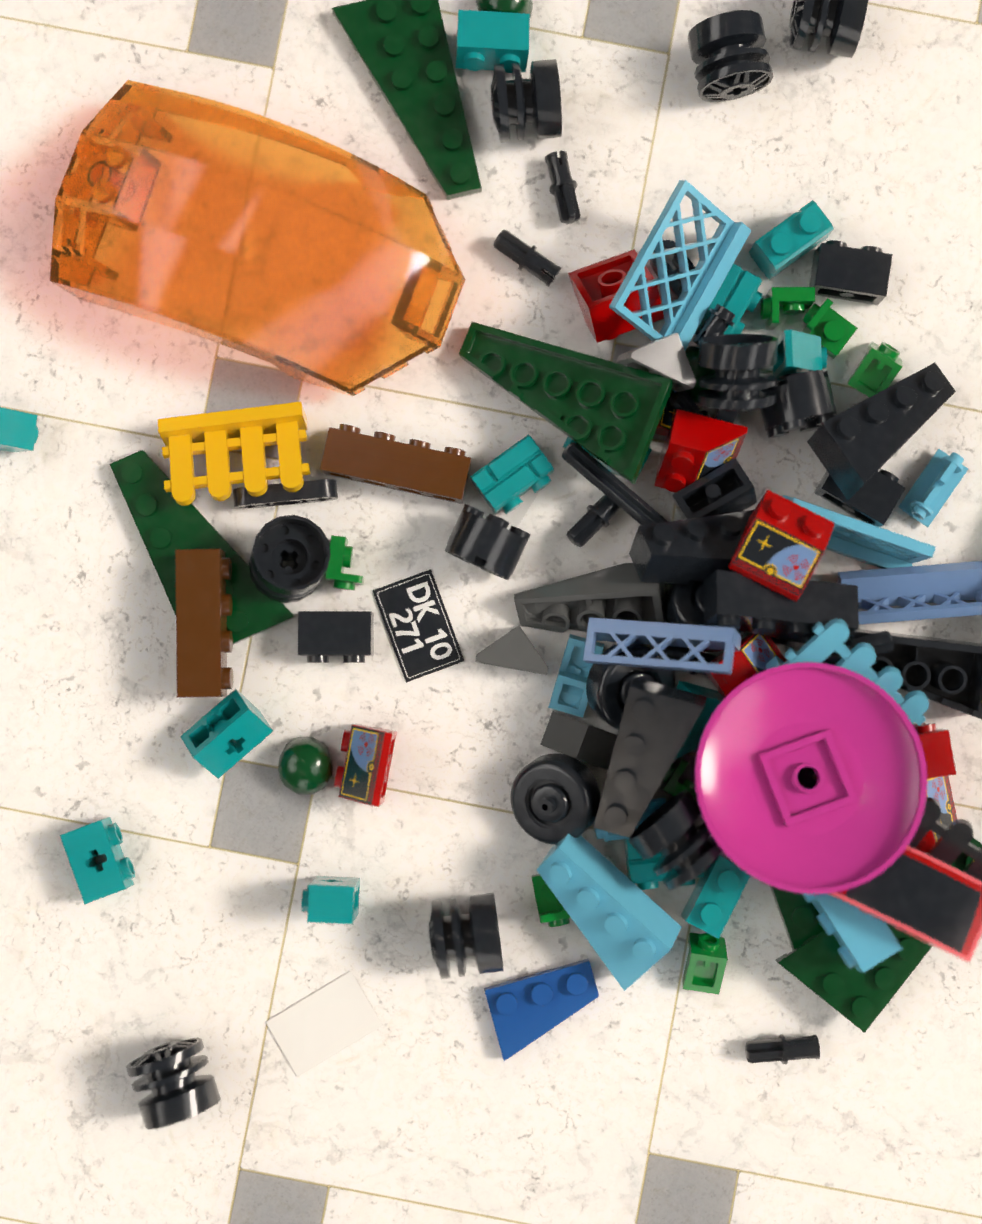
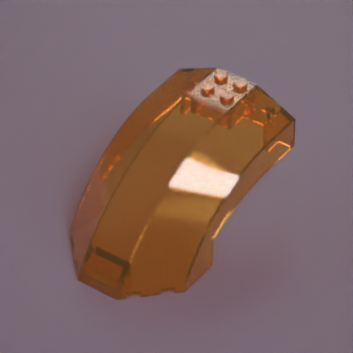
M131 80L125 82L82 130L55 198L50 281L80 300L208 339L270 362L294 379L350 396H355L366 390L364 386L380 377L385 379L409 365L408 361L424 352L429 354L440 348L466 279L454 258L450 243L436 218L429 197L400 178L335 145L273 119L212 99Z

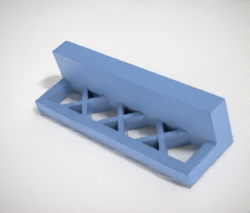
M982 561L838 572L837 583L858 586V609L867 610L859 611V625L982 615ZM964 600H976V602L967 603ZM926 603H935V604H938V605H933V606H931V605H928V604H926ZM889 606H900L903 608H892Z
M589 617L583 661L594 664H615L620 666L732 675L734 651L740 652L741 636L735 628ZM596 641L617 642L618 644L607 655L594 654ZM632 643L653 645L654 649L643 658L633 657L627 647ZM668 646L691 649L679 661L670 660L663 652ZM704 649L724 650L723 664L707 663L699 653ZM622 651H624L627 656H617V655L620 654ZM658 654H660L663 657V659L653 658L656 657ZM694 657H697V658L700 660V662H690V661H691Z

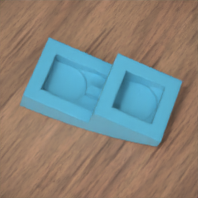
M570 634L548 708L583 718L588 703L586 682L593 663L583 661L586 638ZM596 642L594 654H601L603 652V643Z

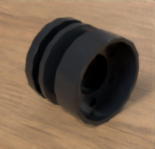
M793 0L789 22L791 30L790 48L801 50L808 34V51L815 52L823 36L826 37L827 54L852 58L861 37L868 0Z
M751 10L721 13L703 20L689 31L687 38L691 59L695 64L699 65L696 67L694 74L695 79L699 82L697 89L702 100L716 102L738 99L753 94L771 83L774 76L772 67L768 64L770 61L769 53L766 49H762L766 42L762 17L759 13Z
M556 59L532 61L530 78L528 79L522 78L518 63H512V80H506L504 64H495L490 91L493 123L499 133L500 142H510L509 125L516 124L518 141L524 140L526 123H533L537 139L561 137V92Z
M721 334L700 338L698 340V364L701 367L715 370V373L701 376L698 379V385L707 388L698 393V403L704 407L724 411H749L774 405L777 400V393L766 388L775 386L777 378L770 374L761 373L760 369L777 364L778 339L774 336L760 334Z
M287 515L279 516L266 523L256 535L249 560L250 577L258 591L269 599L282 603L297 602L311 595L321 583L328 569L331 557L329 541L322 529L308 518ZM282 558L285 561L294 560L293 567L287 566L282 568L280 566Z
M687 789L673 796L656 809L628 838L629 843L644 860L658 853L662 854L653 871L657 876L669 871L663 879V883L669 890L676 889L687 881L698 877L713 864L717 856L722 852L713 837L710 836L711 834L705 822L697 827L694 823L700 817L701 811L698 802Z
M494 893L470 896L469 912L461 914L456 898H450L451 915L444 916L441 900L431 902L432 911L429 922L432 957L439 969L441 979L451 977L450 961L452 960L457 962L459 977L465 976L467 958L475 959L479 974L504 971Z
M191 1038L183 1041L175 1040L162 1044L145 1052L143 1056L126 1066L130 1077L142 1076L132 1083V1088L135 1092L152 1090L150 1095L138 1103L146 1129H158L182 1122L210 1109L220 1101L221 1098L214 1076L211 1074L195 1076V1072L202 1069L209 1062L208 1057L205 1055L194 1056L204 1048L201 1038Z

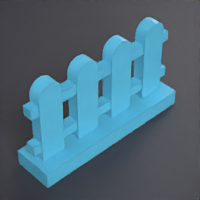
M832 619L825 626L818 622L812 627L813 632L816 634L797 652L790 648L785 653V657L788 659L786 662H783L776 655L766 664V670L792 663H822L836 651L843 658L835 666L863 675L881 687L904 710L912 724L915 722L920 726L926 721L923 715L929 708L926 694L922 691L914 690L903 697L898 693L897 690L903 683L900 671L895 667H885L877 674L871 668L876 660L874 648L868 643H859L850 650L844 644L849 637V629L846 622L841 619Z

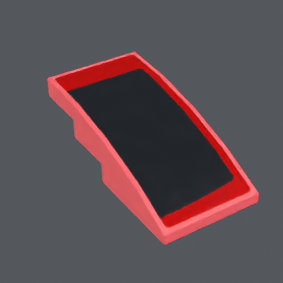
M910 846L906 847L892 865L873 879L854 888L827 893L859 908V911L894 926L896 930L970 963L982 935V882Z

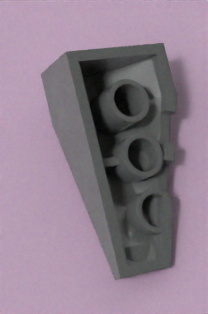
M633 562L619 564L514 594L520 626L563 633L568 629L587 632L589 617L667 623L664 614L665 584L641 582Z

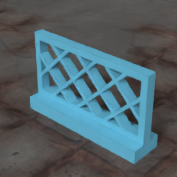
M679 180L609 308L651 341L678 332L684 350H686L752 230L743 222L731 220L688 181ZM686 195L692 201L693 216L682 218L680 203ZM712 217L719 223V226L713 237L706 239L704 218ZM694 221L697 242L685 244L683 224ZM673 226L676 247L664 250L662 235L666 228ZM698 247L699 262L695 269L689 270L686 250ZM677 253L680 273L668 276L665 255ZM656 258L658 278L646 281L644 267L649 259ZM681 279L682 292L678 300L671 301L669 281ZM659 284L662 304L650 307L647 287ZM638 290L641 310L631 312L624 306V303L631 291ZM663 310L665 323L658 333L653 329L651 313Z
M786 495L782 496L835 523L826 550L881 569L910 567L913 563L933 558L935 546Z

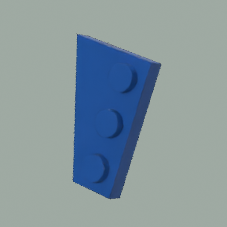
M589 959L484 988L504 1061L599 997Z

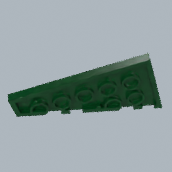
M364 0L332 7L334 17L344 29L353 48L358 52L366 65L369 74L395 116L398 117L405 128L406 134L421 154L427 168L446 199L450 200L481 193L480 178L438 0Z
M471 322L459 352L464 361L635 485L673 388L672 379Z
M140 450L110 464L175 615V550L221 549L226 552V558H231L232 577L226 580V594H231L232 615L226 616L227 631H232L233 645L295 618V615L282 602L271 600L258 591L250 577L249 565L213 525L207 521L193 503L181 506L174 500L172 492L166 493L164 481L171 479L144 450Z

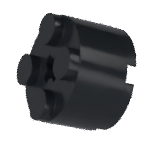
M814 370L786 376V380L777 383L778 387L775 385L766 388L777 393L776 403L772 406L760 408L768 438L789 434V431L799 429L800 432L818 429L823 422L837 415L828 371Z
M465 504L448 539L445 552L469 564L480 567L482 570L495 576L509 580L531 534L514 526H511L510 530H508V521L493 514H489L484 519L482 518L484 512Z

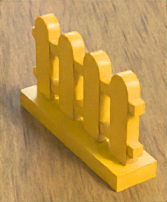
M301 401L157 419L158 433L166 446L162 447V455L164 459L170 458L171 480L164 481V489L166 493L172 492L174 500L181 506L191 504L196 497L195 489L208 488L214 500L224 501L232 493L231 485L244 483L248 494L259 497L267 491V480L280 479L286 491L297 492L303 487V476L310 475L309 463L302 464L300 442L307 441L306 430H308L307 417ZM278 445L279 467L266 468L265 446ZM242 449L243 471L230 472L229 451ZM206 454L207 475L195 477L193 455Z

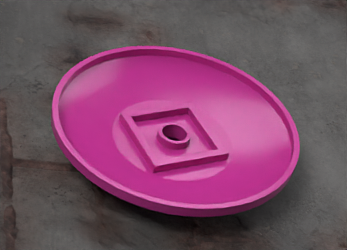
M815 662L785 664L765 670L749 678L729 693L716 708L704 728L698 745L694 772L696 796L702 818L711 836L725 855L740 869L767 885L804 894H827L844 891L859 886L881 874L897 860L911 842L920 824L927 797L928 781L924 752L913 724L904 710L886 691L866 677L843 667ZM803 767L811 768L817 775V783L812 789L801 787L797 781V774Z

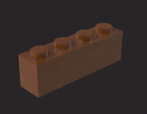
M340 424L339 429L329 427L320 467L323 474L463 504L471 468V458L465 456L466 451L453 447H445L444 452L430 449V443L416 439H410L409 444L396 442V436L384 432H375L374 437L360 434V428L347 424Z
M221 549L175 550L177 698L226 697L227 689L233 688L232 667H227V653L232 652L233 636L232 631H227L226 616L232 615L231 594H226V580L232 577L231 558H226V552Z

